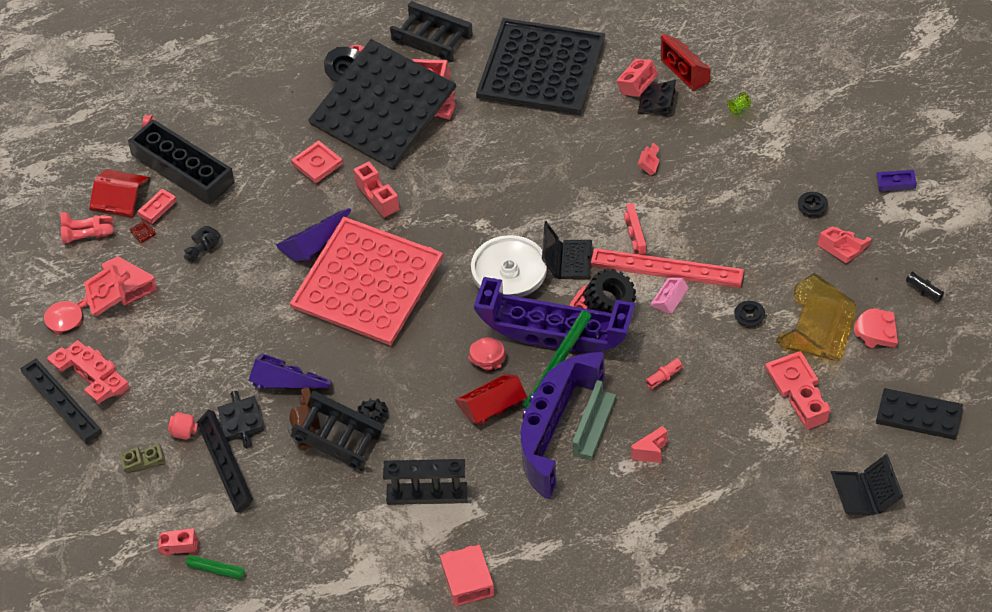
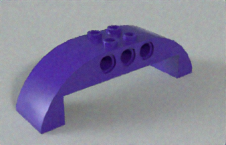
M483 277L474 304V310L478 316L500 334L522 343L552 349L560 347L581 311L585 310L591 314V318L570 351L576 353L601 352L620 344L627 336L635 308V303L616 300L613 312L607 313L503 294V281L489 277Z
M604 353L581 354L559 363L543 378L536 393L533 392L531 395L529 408L524 410L520 433L523 469L531 486L546 499L550 500L557 480L556 461L544 458L545 452L575 387L579 386L593 390L597 380L603 382L605 378Z

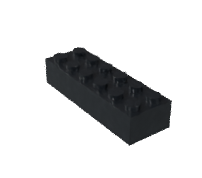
M154 119L128 140L132 156L209 205L235 183L231 167Z

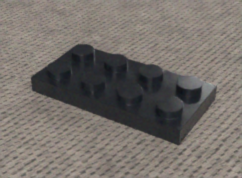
M884 388L876 424L955 440L963 404Z

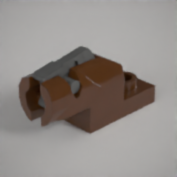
M309 387L301 389L302 397L299 398L301 406L292 408L290 411V422L286 424L290 435L295 424L300 427L302 426L311 410L307 406L311 396ZM318 414L309 428V431L315 433V430L320 429ZM292 438L300 450L311 448V446L299 443Z

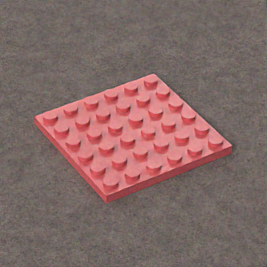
M343 217L290 302V306L295 310L392 346L442 261L443 253Z

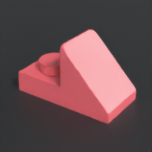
M662 426L631 446V458L637 461L661 463L662 452L660 449L668 441V431Z

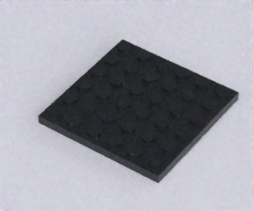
M503 18L480 80L476 98L581 115L605 41V33Z
M370 39L308 121L311 125L394 170L457 86L454 82Z

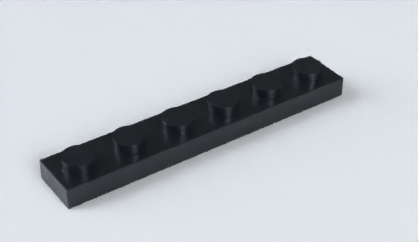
M37 358L20 368L21 373L85 444L102 434L101 428Z
M207 410L197 421V425L235 512L242 513L252 503L253 498L215 412Z

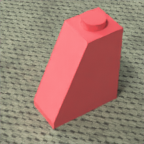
M120 257L101 264L102 270L110 265L117 266L119 276L125 271L130 273L131 278L122 283L125 299L121 301L123 306L157 290L153 275Z

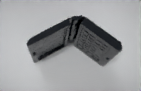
M544 221L542 261L551 273L558 279L590 278L592 240H563L562 243L548 222Z
M885 454L866 468L864 473L831 471L846 514H880L903 497L888 454Z

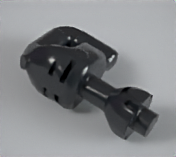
M210 226L200 228L191 236L192 240L198 244L195 247H188L184 250L185 260L194 262L197 260L200 251L203 249L210 251L218 244L219 238H221L220 233Z

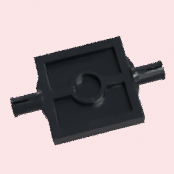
M232 391L230 393L232 402L217 407L222 429L227 441L242 439L243 447L248 448V446H252L250 436L264 431L259 407L255 396L240 399L239 392L234 391V395Z

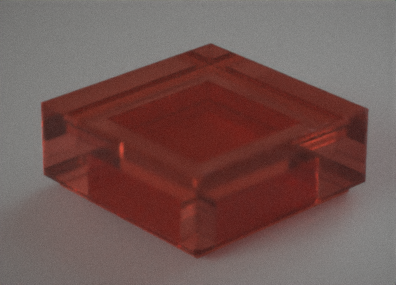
M146 220L130 228V233L140 244L156 235L155 230Z

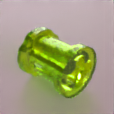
M741 92L735 99L727 101L729 110L735 115L744 107L751 105V99L745 92Z

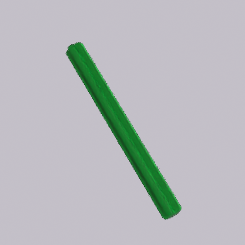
M581 311L524 403V408H529L532 393H536L541 381L548 372L566 359L591 318L589 312Z

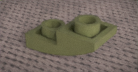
M159 443L143 450L135 447L119 454L124 472L143 470L165 463L163 450Z

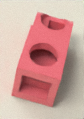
M194 528L161 533L159 535L158 552L162 555H173L175 553L198 555L199 539Z

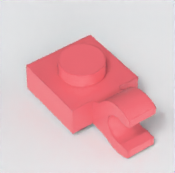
M455 91L452 92L436 113V117L450 120L456 107V98L453 97Z
M652 143L651 148L647 146L642 151L638 166L650 176L656 173L659 159L656 157L659 147L655 143Z

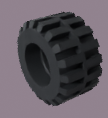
M615 269L599 271L584 290V304L588 305L587 309L612 313L616 300L634 303L636 300V289L633 288L634 283L630 282V278L628 276L625 277L621 271L619 273ZM603 291L612 293L616 300L608 298Z

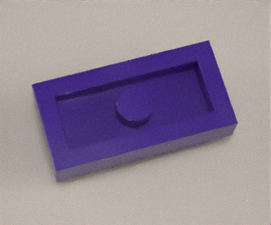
M914 170L877 172L876 174L879 191L916 189L917 183Z

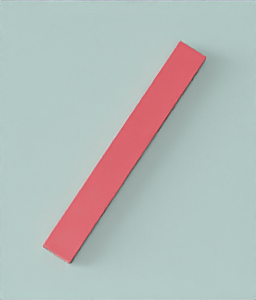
M594 248L591 260V267L615 269L617 271L666 278H683L688 281L741 288L744 269L596 248Z

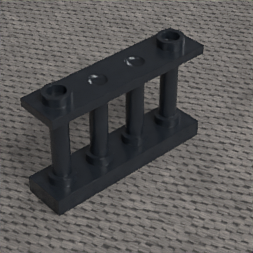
M413 1L408 4L409 18L402 27H390L391 40L449 62L454 61L453 47L461 37L470 40L473 36L472 23ZM415 20L423 23L416 34L407 31ZM430 26L439 28L431 40L422 37ZM445 32L454 34L446 45L438 43Z
M313 391L307 404L311 410L301 427L296 424L294 425L290 437L299 443H305L348 464L353 469L362 471L367 461L362 456L371 439L379 440L385 425ZM320 412L329 418L320 435L309 431V428L316 415ZM336 421L347 426L338 444L327 440ZM353 430L364 434L355 453L344 448Z
M465 459L388 460L383 463V480H391V484H387V505L468 503L467 482H460V478H465ZM452 478V482L440 483V479ZM399 479H411L412 483H399ZM419 479H432V483H420Z

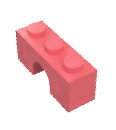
M370 162L353 169L355 184L383 218L400 210L398 195L389 184L382 185L379 172Z

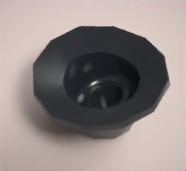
M336 47L328 52L323 62L325 73L332 81L338 82L360 52L351 47Z

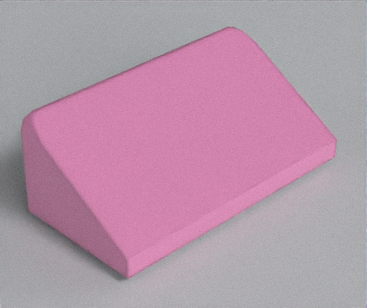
M668 278L652 301L651 306L672 314L689 289L683 278Z

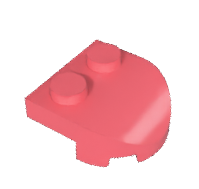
M869 309L862 313L854 324L855 335L857 337L860 336L865 341L864 344L874 349L877 344L895 348L898 344L893 312Z

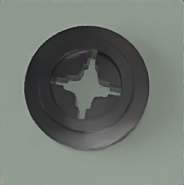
M818 192L804 193L798 199V209L802 210L803 214H809V216L816 215L818 217L820 213L824 214L828 208L827 198ZM813 201H815L814 207H810Z
M755 301L741 302L735 308V320H738L740 325L745 324L746 327L753 325L755 327L758 323L762 324L765 318V309L760 303ZM746 313H748V314L753 313V316L750 315V316L746 317Z
M370 398L366 402L362 401V404L358 406L357 412L379 423L384 422L388 417V407L379 398L376 400ZM376 409V412L373 411L372 414H369V410Z

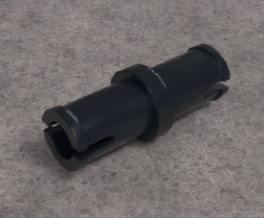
M913 271L907 276L906 282L919 289L921 294L925 293L936 302H939L944 296V291L932 285L928 279L924 280Z

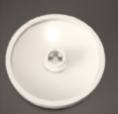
M507 235L493 238L476 250L471 261V273L479 289L483 277L501 279L503 281V294L524 297L541 286L547 274V266L542 261V249L535 242L524 237Z

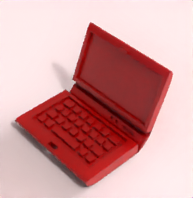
M106 169L94 180L89 210L133 218L138 194L137 188L146 183L150 177Z

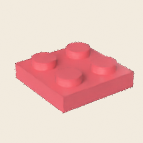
M319 140L291 160L292 165L315 184L343 165V159Z
M801 351L765 364L767 373L782 397L789 395V389L811 381L814 386L818 384V378Z

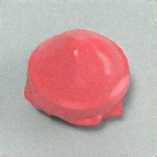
M485 337L471 345L468 359L471 363L486 371L496 370L505 361L507 353L500 341L491 337Z

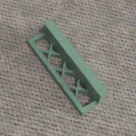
M597 380L572 442L573 456L591 461L616 401V394L603 391L602 381Z

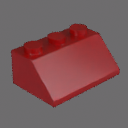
M665 34L661 35V61L692 91L710 82L711 70L707 64H704L679 39Z
M503 374L454 400L470 422L482 424L489 420L488 417L504 413L506 411L505 408L520 405L522 400L527 398V395L518 376Z

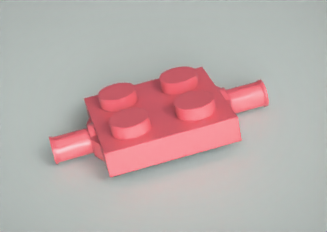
M110 265L84 282L86 289L85 298L77 302L80 309L89 305L92 315L98 316L125 299L122 283L131 278L130 273L125 271L119 276L117 266Z

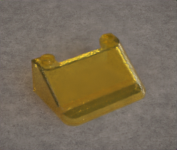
M813 273L798 282L794 288L795 301L803 304L796 328L789 333H781L776 343L788 350L801 351L804 354L837 361L843 355L857 307L851 298L818 274Z

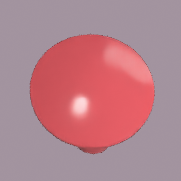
M58 302L47 309L44 315V322L55 334H61L64 331L81 325L82 311L73 302Z

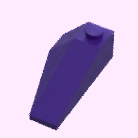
M351 209L341 210L321 220L320 223L309 226L305 231L286 238L276 244L277 248L294 261L303 260V262L312 259L314 257L313 254L322 248L334 233L342 218L349 215Z
M261 353L255 359L248 380L253 382L252 385L258 388H329L332 383L331 380L315 373H302L303 370L298 366L284 365L285 361Z

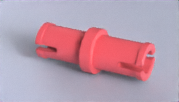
M675 358L665 367L661 366L658 368L656 373L645 379L646 385L653 390L663 381L667 382L670 380L673 374L683 369L681 361Z

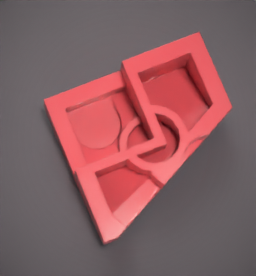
M832 226L820 233L817 245L844 263H848L869 246L872 239L866 237L865 240L854 237L855 233L843 231Z

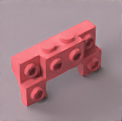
M78 340L67 349L59 348L47 358L48 363H52L58 368L60 373L73 366L74 371L91 384L84 391L97 404H100L109 397L121 396L130 389L128 381L115 371L116 367L110 360H105L98 350H93L90 346L86 347Z

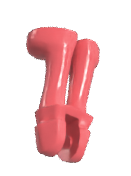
M67 212L60 213L63 244L96 236V239L114 233V227L112 226L114 221L111 216L94 215V217L83 220H73Z

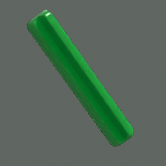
M189 555L186 560L188 567L240 580L245 575L243 567L194 555Z

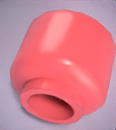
M177 412L174 416L170 417L168 431H170L172 437L188 440L191 434L195 435L198 423H194L192 415Z

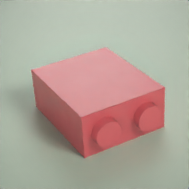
M480 545L468 546L465 549L449 551L440 555L441 567L454 607L494 596L493 582Z

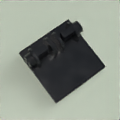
M676 80L649 85L641 95L637 113L641 114L660 110L663 116H668L672 111L671 106L673 105L674 94L676 93Z

